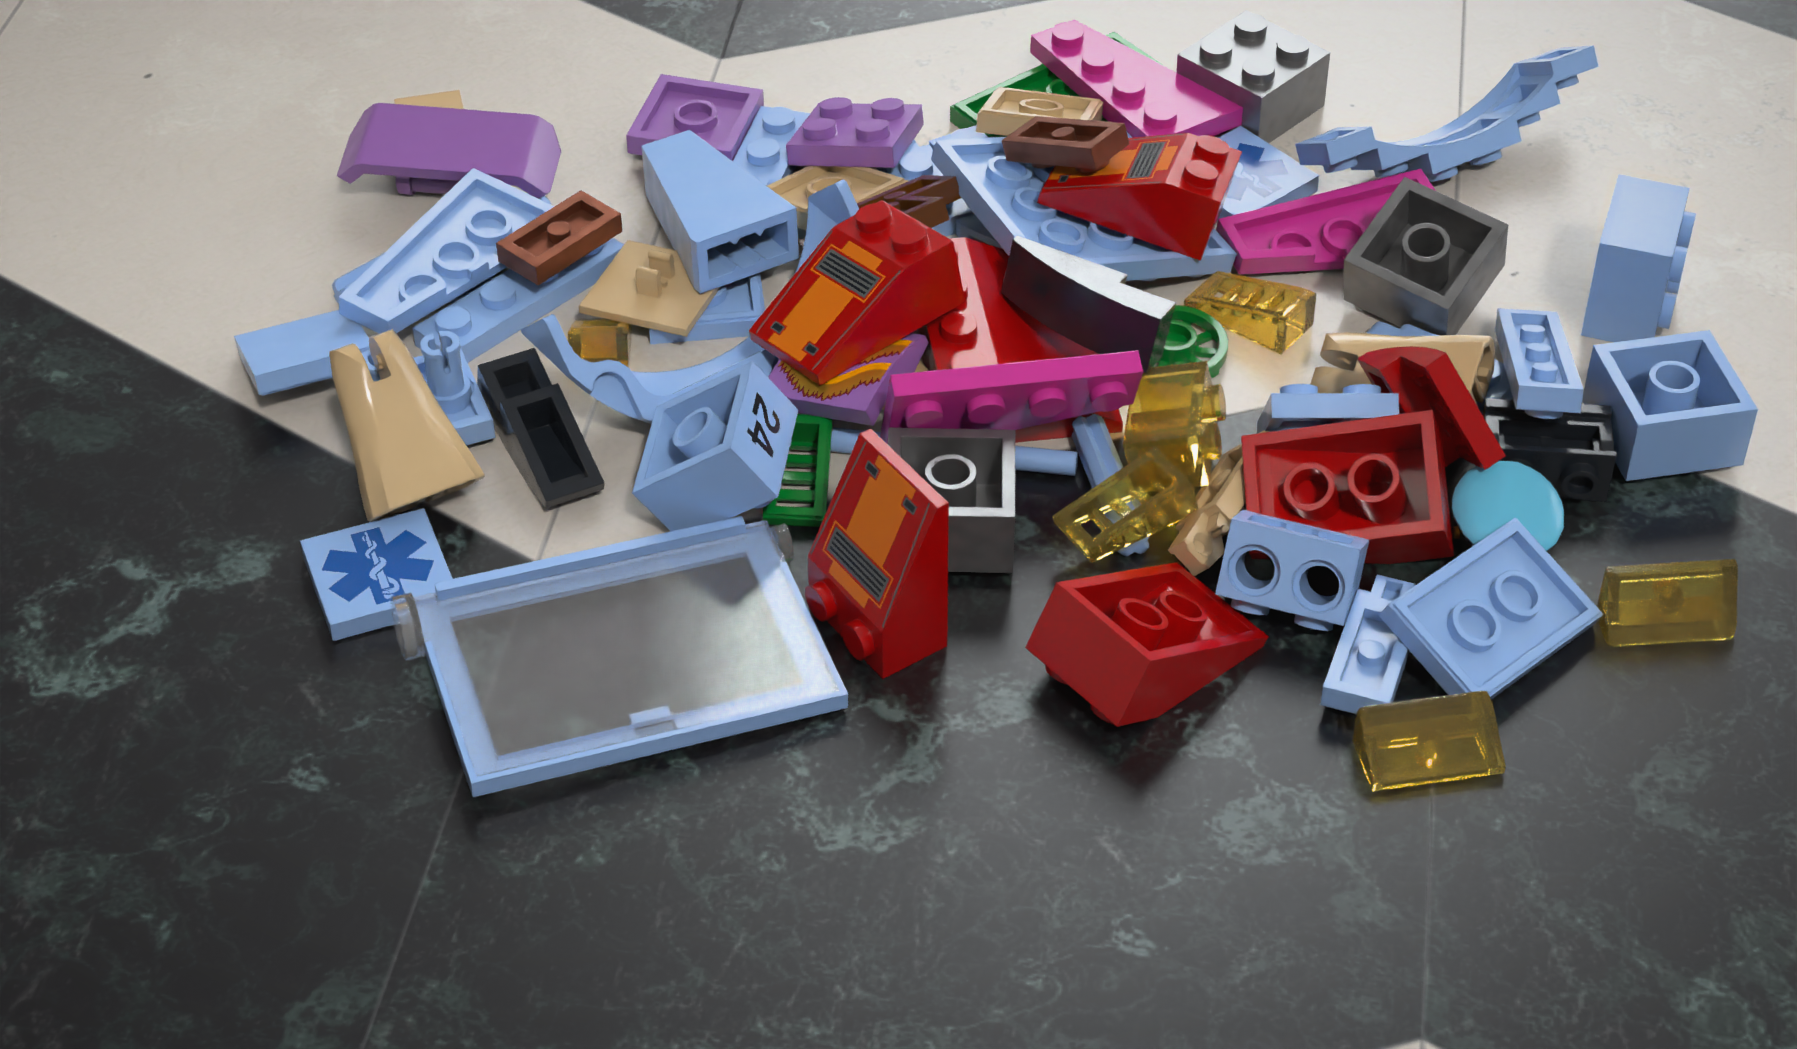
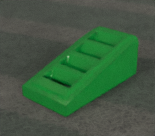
M797 414L789 450L817 451V455L788 454L785 466L816 468V472L784 471L782 483L815 485V490L780 489L779 496L763 507V524L821 526L827 512L832 419ZM777 501L814 502V508L777 506Z

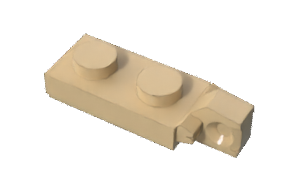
M1242 443L1223 454L1175 527L1179 534L1168 551L1174 554L1193 576L1209 569L1224 554L1225 549L1222 537L1228 534L1231 519L1240 511L1246 510L1244 507L1246 497Z

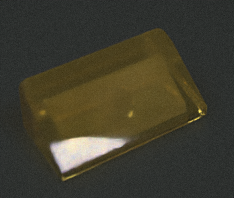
M1735 559L1606 567L1597 607L1604 614L1598 622L1605 642L1609 646L1616 647L1734 638L1737 626V562Z
M1487 691L1361 707L1357 711L1352 741L1372 791L1505 773L1506 765L1494 707Z

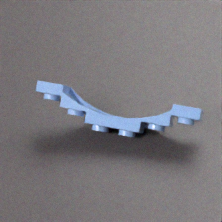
M1594 45L1561 47L1514 63L1501 81L1470 110L1443 127L1416 138L1398 142H1382L1375 140L1372 126L1337 127L1324 134L1296 143L1295 146L1300 165H1323L1325 173L1337 172L1351 168V170H1374L1375 177H1386L1422 169L1428 180L1434 182L1457 175V165L1469 161V165H1480L1498 160L1502 157L1501 149L1522 141L1519 127L1539 121L1541 119L1540 111L1560 104L1558 89L1579 83L1577 74L1599 67Z

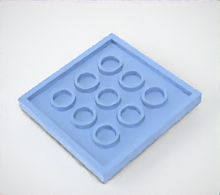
M1127 132L1128 138H1132V136ZM1006 137L935 141L931 161L944 176H956L960 197L1008 256L1012 241L1018 235L1128 274L1126 281H1154L1157 278L1181 276L1196 278L1206 274L1231 272L1237 253L1215 229L1200 261L1037 203L1039 194L1054 166L1034 168L1031 163L1007 161L1002 140Z

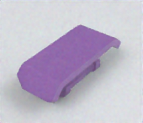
M376 103L364 111L351 132L337 177L351 184L363 174L395 176V183L399 194L415 195L416 192L446 194L472 168H475L508 185L517 186L529 195L540 199L551 191L561 155V148L554 126L537 115Z

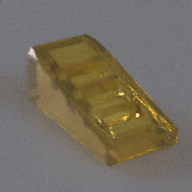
M1217 271L1184 299V306L1201 310L1214 317L1223 328L1282 355L1313 325L1317 294L1298 286ZM1218 292L1223 294L1220 298L1214 297Z
M1154 446L1052 517L1054 524L1092 563L1178 523L1198 510L1193 484ZM1153 490H1156L1158 494H1156L1152 498L1147 494ZM1135 500L1140 506L1132 511L1126 503ZM1112 509L1121 518L1114 524L1104 515V513ZM1092 520L1102 532L1092 538L1080 524Z

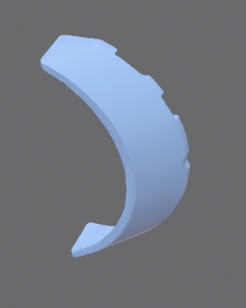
M844 179L808 197L806 236L796 272L835 225L852 217L859 210L854 196ZM554 314L521 329V333L586 393L620 413L652 424L656 407L751 361L768 377L779 361V358L753 342L749 336L724 354L698 365L672 371L635 372L619 361L603 360L590 362L580 358L567 341Z

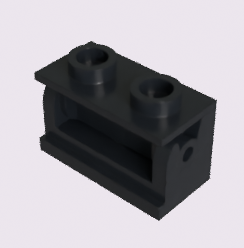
M1485 398L1483 417L1506 455L1499 461L1519 462L1541 473L1553 485L1560 499L1607 501L1617 456L1613 443L1611 406L1582 404L1581 413L1563 412L1560 418L1542 419L1526 414L1525 410L1516 409L1514 400Z

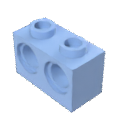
M1242 510L1231 519L1215 595L1232 598L1231 607L1242 612L1268 615L1270 608L1295 614L1294 622L1301 626L1315 630L1331 631L1334 624L1344 626L1359 588L1369 540ZM1247 551H1262L1271 558L1275 569L1273 579L1267 581L1257 580L1247 572L1244 564ZM1324 566L1331 569L1339 581L1338 593L1332 596H1322L1313 591L1307 579L1309 568Z

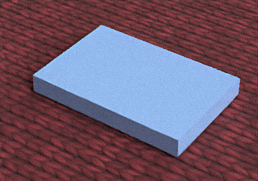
M1515 517L1390 602L1379 614V617L1468 717L1592 627L1604 614Z

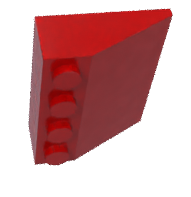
M966 237L950 238L954 242L965 302L915 330L916 334L925 335L929 342L921 357L923 364L929 371L1098 354L1048 328L1001 293L1009 258L1002 248ZM1119 409L1081 415L1085 418L1092 414L1101 416L1109 433L1123 431V421ZM1079 416L1015 430V443L1072 437L1074 431L1072 424Z

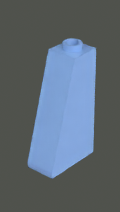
M687 130L641 146L646 196L673 249L677 250L689 280L697 292L701 294L799 259L796 207L695 133Z

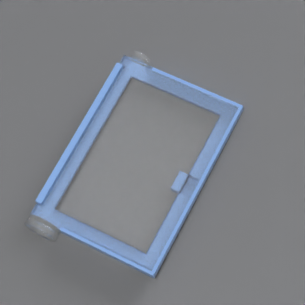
M739 516L436 582L435 593L413 597L410 592L390 598L394 627L404 661L422 658L426 654L472 797L848 708V692L786 563L794 560L793 542L786 524L772 526L770 529L767 520L745 524L743 517Z

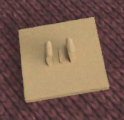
M627 240L580 303L579 313L687 337L720 287L700 294L691 284L677 250Z

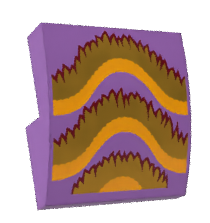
M910 333L820 386L780 359L768 378L798 409V413L874 426L886 402L890 375L915 372L929 342L925 335Z

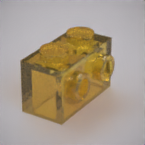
M1207 361L1152 367L1147 374L1143 372L1134 403L1128 407L1123 438V448L1135 493L1171 489L1182 491L1192 487L1209 486L1212 460L1221 459L1222 455L1221 435L1217 422L1225 421L1226 401L1222 385L1212 384Z

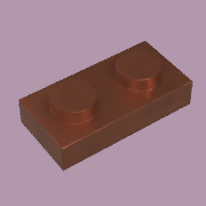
M1035 116L1004 138L1002 144L1007 161L1031 163L1034 168H1048L1052 166L1075 167L1078 172L1089 173L1106 167L1109 164L1110 158L1129 145L1125 123Z
M580 190L496 243L498 262L534 284L540 285L623 232L621 213Z

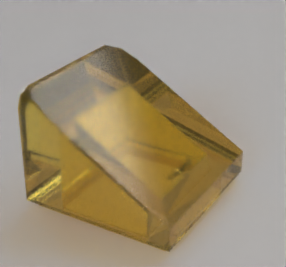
M609 319L576 320L573 322L568 330V342L580 358L590 362L614 360L629 367L632 324Z

